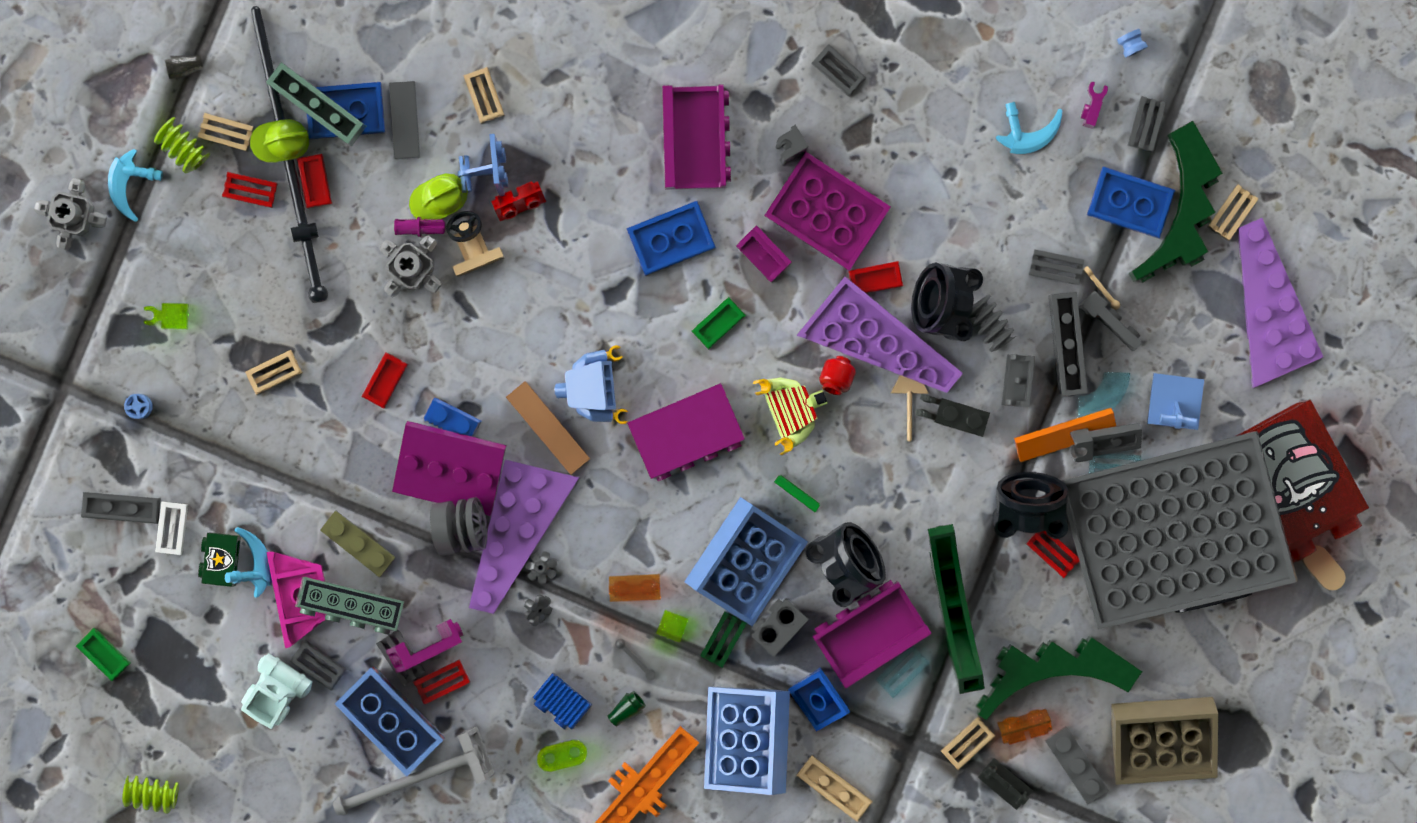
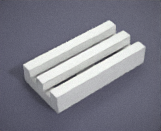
M161 502L155 552L182 555L188 504ZM167 507L172 510L167 548H163ZM177 509H181L176 549H173Z

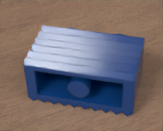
M437 398L432 400L424 416L425 422L438 426L440 429L474 437L481 424V420Z
M555 673L549 676L533 696L536 700L534 705L544 713L549 710L556 716L554 721L563 729L567 727L573 729L592 706L589 701Z

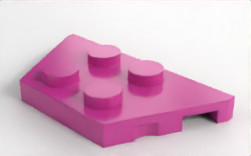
M270 551L266 553L285 648H290L326 620V614L316 612L315 617L301 614V608L295 607L302 577L325 582L323 567L320 564Z

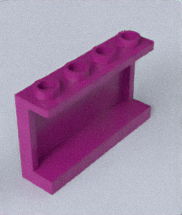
M724 84L701 87L662 86L665 190L726 188V182H731V167H726L725 157L730 156V141H725V131H730L729 116H724V106H729V91H724Z
M721 383L627 422L650 478L656 477L657 481L672 476L670 471L676 468H680L682 472L694 467L693 461L702 457L704 462L718 457L717 451L727 448L728 452L742 446L740 441L745 440Z
M889 580L878 588L880 590L878 594L871 597L870 593L857 601L859 606L850 611L847 607L835 615L837 620L831 624L825 621L814 628L816 633L812 637L845 688H848L932 634L898 581L893 583Z
M449 619L436 625L442 639L412 655L409 654L404 642L387 649L386 652L396 673L405 671L462 643L460 637L464 635L457 622L453 623Z

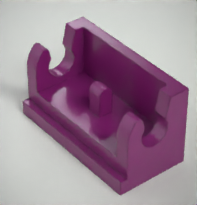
M757 225L736 245L770 282L774 281L792 263Z

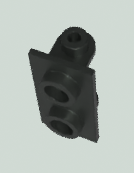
M995 758L990 761L978 776L982 782L1016 810L1028 801V796L1033 791Z

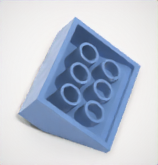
M740 497L684 582L695 591L753 626L808 541Z
M708 687L704 789L766 795L786 793L790 691Z

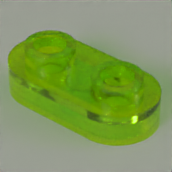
M577 739L548 745L539 751L537 763L542 770L547 772L576 766L585 761L587 747L582 741ZM573 747L578 748L580 754L576 757L570 754V749ZM549 753L555 757V761L552 763L547 762L545 756Z

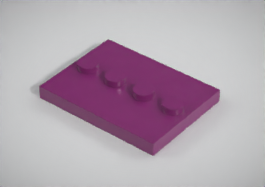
M805 152L764 216L850 271L891 206Z
M407 421L392 492L435 503L452 501L455 507L460 499L467 501L469 498L477 497L483 506L485 515L491 516L507 445Z

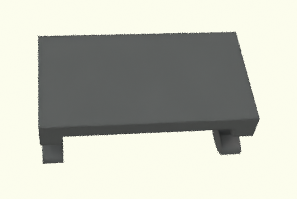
M796 124L791 127L790 131L780 136L776 142V149L783 146L785 150L780 158L782 165L804 154L809 147Z
M1007 354L1002 405L1030 407L1035 356Z

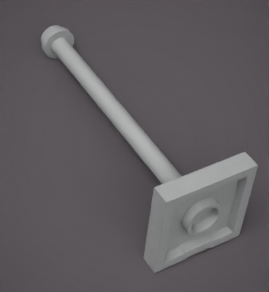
M477 726L467 729L458 735L463 748V755L344 800L340 796L337 800L333 801L336 814L338 816L341 814L343 816L347 815L350 808L465 764L470 766L476 784L487 780L495 773Z

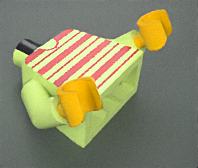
M782 377L755 380L753 384L759 383L761 385V391L755 394H764L781 438L775 442V446L779 443L782 444L785 450L780 455H785L794 447L804 442L815 428L814 420L818 418L814 409L828 404L823 390L808 395L805 385L801 386L797 380Z

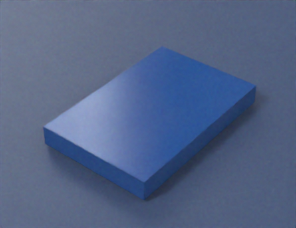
M381 82L316 87L367 126L361 135L385 133ZM307 114L309 139L338 137Z
M1102 167L1087 216L1159 239L1175 190Z
M698 201L626 228L645 276L716 248Z

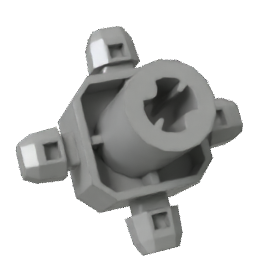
M75 178L70 181L68 190H70L69 194L64 192L57 193L52 196L51 204L49 201H36L34 208L37 214L48 216L47 223L51 229L61 232L60 235H57L56 244L57 248L69 250L74 240L72 239V234L83 236L89 232L90 225L96 228H103L107 222V217L104 214L94 212L95 207L91 200L81 196L85 191V182ZM69 209V210H70V214H69V215H66V212H67V210Z
M429 235L419 242L421 245L418 248L412 243H404L397 250V246L388 240H385L379 247L380 251L387 258L391 257L386 263L387 273L394 277V279L388 281L384 291L392 298L400 293L402 285L409 290L419 289L424 283L426 289L435 293L441 287L440 280L434 275L430 276L434 270V261L427 254L429 251L432 253L437 242ZM414 260L411 263L414 265L412 270L404 269L407 261Z

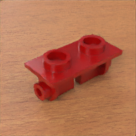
M530 181L517 187L516 190L519 194L517 197H514L511 190L505 192V196H495V200L491 202L499 221L512 219L521 212L535 209L542 203L547 202L538 181L534 183Z

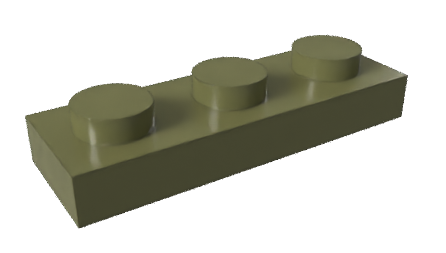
M337 510L334 511L320 529L322 533L379 578L396 558Z

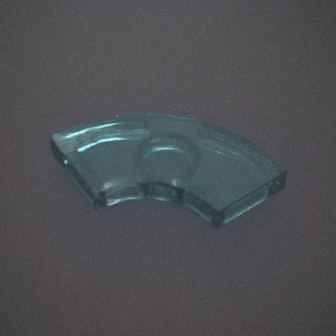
M1104 372L1102 382L1095 391L1088 395L1078 396L1077 418L1108 408L1114 409L1126 393L1130 373Z

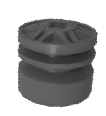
M477 497L469 498L467 501L460 499L456 507L452 501L432 504L430 509V529L434 547L440 556L460 553L461 546L465 552H471L473 549L481 551L486 548L488 536L487 522L483 506Z

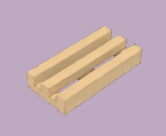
M488 67L463 75L481 124L505 116ZM485 74L497 108L495 113H493L480 75ZM474 77L488 113L486 116H483L470 80Z
M204 113L198 138L248 152L250 137L254 130L253 126ZM209 120L221 124L229 125L232 127L246 130L247 134L244 135L227 129L219 128L216 126L209 125L208 123ZM206 130L245 140L244 145L207 135Z
M1237 184L1208 227L1229 241L1258 198ZM1240 193L1242 196L1220 227L1216 226V223L1235 196ZM1247 198L1250 200L1228 233L1224 231Z
M289 350L245 373L255 394L258 395L303 372L292 350ZM289 357V363L254 379L253 374ZM291 367L294 368V371L258 388V383Z
M977 717L940 751L959 770L990 742L995 735ZM977 725L981 727L952 754L949 753ZM986 732L987 736L959 762L955 760L981 734Z

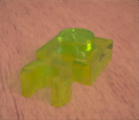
M162 303V310H158L153 306L144 307L145 311H152L154 314L153 319L149 321L144 320V324L152 326L161 321V329H188L189 304Z

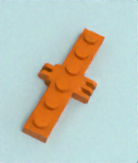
M680 725L639 773L624 762L621 766L629 773L625 775L619 769L615 772L622 781L618 783L612 777L608 780L620 794L595 823H629L640 810L644 814L650 811L655 817H658L660 813L653 806L657 804L663 810L667 807L660 800L663 795L658 789L695 749L699 741Z

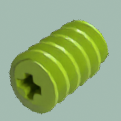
M172 117L159 129L154 142L157 145L162 144L161 149L164 152L169 151V158H177L175 161L177 166L184 165L182 171L185 174L199 168L209 158L210 153L202 156L201 153L204 147L200 146L195 149L196 138L187 141L190 132L187 131L181 134L180 131L183 125L179 124L174 127L173 123L176 118Z
M127 776L122 794L124 807H129L133 802V807L138 809L143 803L144 810H149L153 804L155 812H159L163 806L164 813L168 814L176 806L179 782H176L171 789L167 780L163 787H160L159 779H155L153 785H149L148 777L140 784L138 776H135L132 782H129V776Z

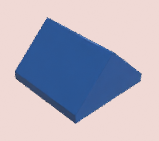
M821 667L788 689L816 732L850 713L849 708Z

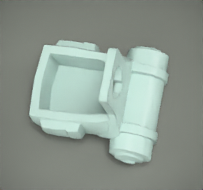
M268 653L259 661L257 671L261 673L260 679L256 685L252 684L248 688L242 699L243 706L241 710L255 721L272 729L276 725L279 726L290 711L288 705L295 697L303 698L309 694L313 681L308 679L303 673H299L282 662L280 658Z

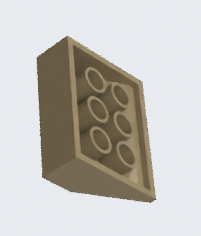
M1213 697L1111 704L1116 785L1217 778L1218 711Z

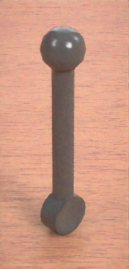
M618 639L615 643L616 647L622 649L646 673L645 675L648 680H653L656 675L655 672L649 670L629 650L623 639Z

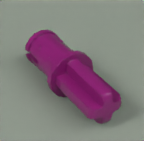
M417 217V219H395L394 221L395 235L412 234L421 237L422 234H444L446 231V223L443 219H422Z

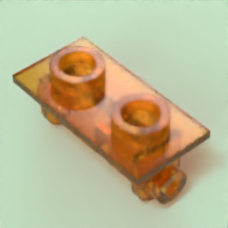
M660 574L609 576L610 602L661 600Z
M1046 709L1032 710L1028 714L1008 717L1001 722H997L1003 744L1008 743L1009 745L1026 740L1025 731H1029L1030 737L1035 738L1048 734V731L1053 730L1051 719Z

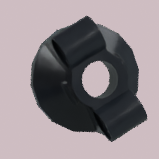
M938 262L929 264L917 279L912 294L911 313L916 328L923 333L943 335L949 340H969L974 333L973 324L968 320L974 305L973 291L978 290L982 286V273L976 268H957ZM957 325L959 326L958 333H956Z
M1020 472L1005 476L998 481L996 488L997 508L992 515L995 533L999 537L1009 538L1016 533V530L1024 533L1046 531V534L1053 539L1064 537L1068 532L1066 518L1067 486L1058 478L1044 473ZM1003 520L1009 521L1008 523H1000ZM1054 521H1059V522H1060V523L1055 524V525H1054V524H1051V523L1054 522Z
M852 522L843 523L828 535L820 536L806 546L805 554L807 559L812 563H820L825 577L835 587L832 592L833 601L840 607L850 606L861 595L882 585L886 579L885 565L877 546L860 526ZM817 545L823 548L824 554L818 551ZM844 588L850 592L851 598L845 595Z

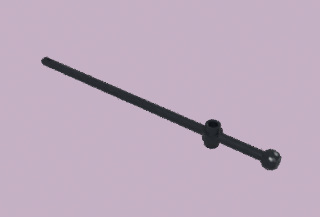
M253 6L251 9L253 24L267 82L273 74L274 68L261 10L258 6ZM267 84L274 120H285L279 92ZM294 159L286 160L284 165L298 224L297 227L291 228L293 242H302L311 283L308 297L312 303H319L327 300L328 291L324 286H321L311 240L319 237L316 223L308 224Z

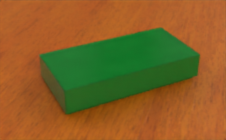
M728 297L692 330V333L709 350L746 315Z
M778 475L775 479V484L813 512H816L820 507L819 502L782 475Z
M93 628L76 645L111 681H114L131 664L96 628Z

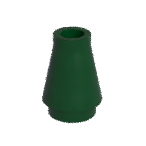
M632 691L630 694L626 693L607 717L617 727L621 723L643 713L642 709L646 707L645 702L635 691Z

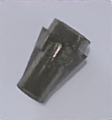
M200 54L170 56V59L164 60L169 80L174 78L179 80L198 70L204 69Z

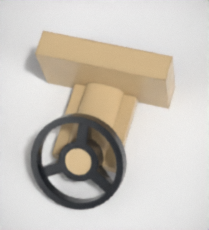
M462 211L455 214L449 219L446 226L449 237L458 243L465 260L452 266L457 277L505 258L500 247L488 251L480 232L482 227L481 220L472 211ZM472 216L468 221H461L458 225H452L461 217ZM477 219L478 225L473 227L474 222ZM450 230L456 231V232H458V233H457V234H454V236H453V235L450 233Z

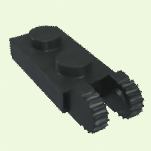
M921 394L920 399L923 402L939 406L936 414L924 409H917L916 415L934 420V423L983 437L990 412L944 398L938 399Z

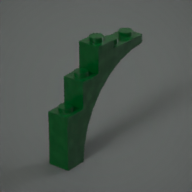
M1194 121L1167 135L1175 152L1179 169L1180 195L1177 212L1169 232L1157 250L1144 263L1129 272L1133 282L1138 279L1142 283L1155 276L1154 270L1162 267L1165 271L1177 264L1176 258L1180 260L1182 266L1189 263L1191 267L1205 260L1203 255L1208 250L1194 225L1196 224L1200 228L1212 221L1210 216L1216 212L1201 186L1204 185L1205 189L1218 183L1217 177L1223 173Z
M953 524L940 525L928 529L931 569L938 592L939 608L946 631L947 647L960 694L985 689L984 676L968 611Z
M1090 636L1086 640L1084 638L1080 640L1074 650L1077 652L1075 656L1050 640L1047 644L1043 642L1035 653L1038 656L1036 660H1033L1009 644L1007 648L1003 646L995 658L998 660L996 666L1004 671L1002 674L997 673L991 681L990 686L993 688L987 696L983 694L975 706L978 708L976 714L987 720L994 710L1014 692L1031 683L1050 677L1069 675L1092 677L1111 683L1129 693L1143 671Z

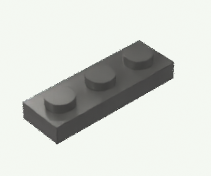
M1066 726L1045 739V742L1087 805L1109 791Z

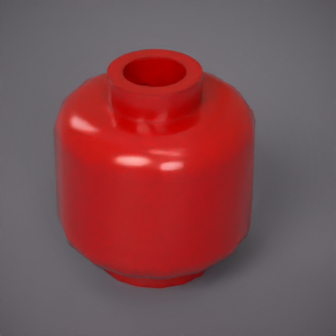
M836 356V359L832 358L825 361L819 377L824 391L838 396L850 390L856 370L850 364L851 361L848 358Z

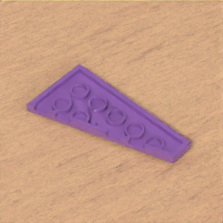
M1263 218L1237 229L1242 265V285L1244 286V306L1247 339L1249 340L1252 388L1323 358Z
M847 277L840 281L797 334L799 337L946 393L963 374Z
M505 460L487 531V545L482 552L469 608L492 614L495 613L579 477Z

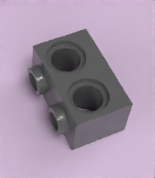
M786 598L783 601L778 599L768 609L771 614L765 620L761 617L751 628L754 631L751 636L773 657L809 620ZM789 609L794 613V618L790 623L780 621L779 615L782 610ZM766 628H773L776 631L777 636L774 641L766 642L763 640L762 632Z

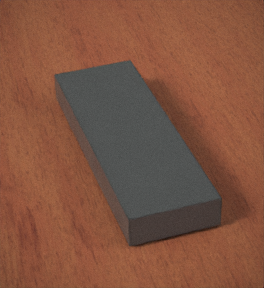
M415 81L389 83L394 159L420 158Z
M83 492L81 517L158 524L161 498Z

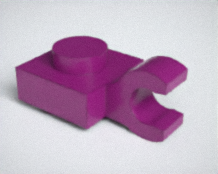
M1093 81L1087 89L1091 97L1090 104L1084 105L1081 119H1084L1083 126L1091 129L1096 125L1103 98L1108 92V86L1104 85L1101 93H1095L1093 90L1095 82Z

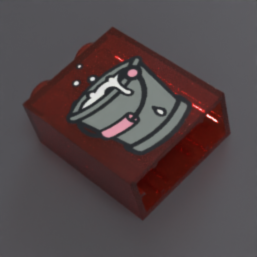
M1311 399L1301 400L1236 435L1239 436L1258 431L1293 563L1317 551L1312 539L1330 530L1336 540L1362 526L1357 515L1369 509V506Z

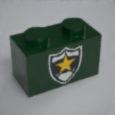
M208 532L207 537H203L201 552H205L204 563L200 562L198 577L202 578V584L236 586L234 583H227L225 581V574L237 571L240 535Z

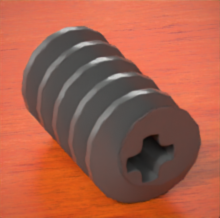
M988 294L973 305L969 318H976L973 322V327L982 326L978 335H988L984 343L993 342L989 351L994 352L1015 337H1010L1014 328H1004L1008 320H998L1002 315V311L993 312L997 304L995 302L987 304L991 297Z

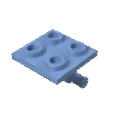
M489 134L492 164L470 169L469 156L464 155V158L463 156L458 157L460 164L458 178H461V191L463 193H467V190L472 192L471 177L493 174L494 185L499 196H505L504 188L508 187V177L502 163H506V154L502 141H497L495 134Z
M1153 373L1147 424L1170 426L1175 429L1198 430L1204 379Z

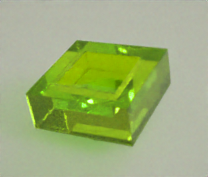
M665 610L656 634L680 643L689 618Z

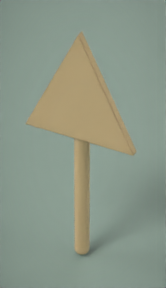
M900 375L891 393H907V441L910 442L912 441V394L929 393L924 384Z

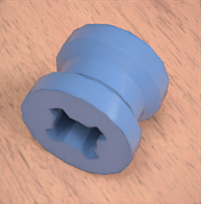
M1140 29L1129 32L1117 39L1118 44L1124 48L1123 54L1125 58L1148 47L1147 43L1141 39L1142 33Z
M132 394L126 399L124 409L129 417L144 419L151 414L153 404L151 399L144 394Z

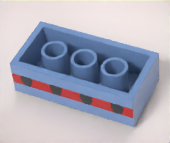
M375 666L371 667L335 703L406 777L445 739Z

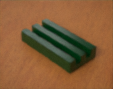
M724 611L700 656L723 668L747 623ZM726 618L731 621L712 656L707 654ZM735 623L739 624L740 626L721 660L716 659Z

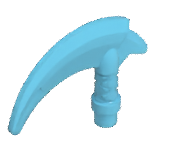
M1015 102L1005 104L1006 116L1009 119L1012 131L1008 136H996V140L1010 148V153L1013 154L1035 152L1046 146L1056 135L1062 120V109L1057 110L1056 115L1046 127L1036 132L1024 133L1020 129L1019 111L1016 108Z
M133 149L124 154L120 159L117 157L114 159L108 174V189L116 208L127 218L136 222L138 217L130 209L126 196V187L130 176L145 177L151 181H161L163 171L151 167L146 169L135 166L133 159L137 154V150Z
M237 527L235 532L246 541L252 552L254 567L253 571H232L226 573L225 581L234 584L251 581L255 586L254 597L257 598L264 592L267 585L271 586L272 584L266 553L268 551L254 534Z

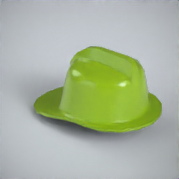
M285 119L259 125L253 131L250 137V147L253 154L259 160L267 163L292 160L303 156L307 151L309 135L306 128L295 120Z
M448 173L438 175L413 190L409 200L410 211L416 219L417 217L422 219H443L464 206L467 201L468 190L467 193L461 191V178H458V176Z

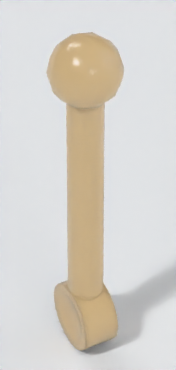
M1086 266L1083 271L1109 300L1111 308L1118 310L1120 302L1113 299L1095 277L1091 269Z

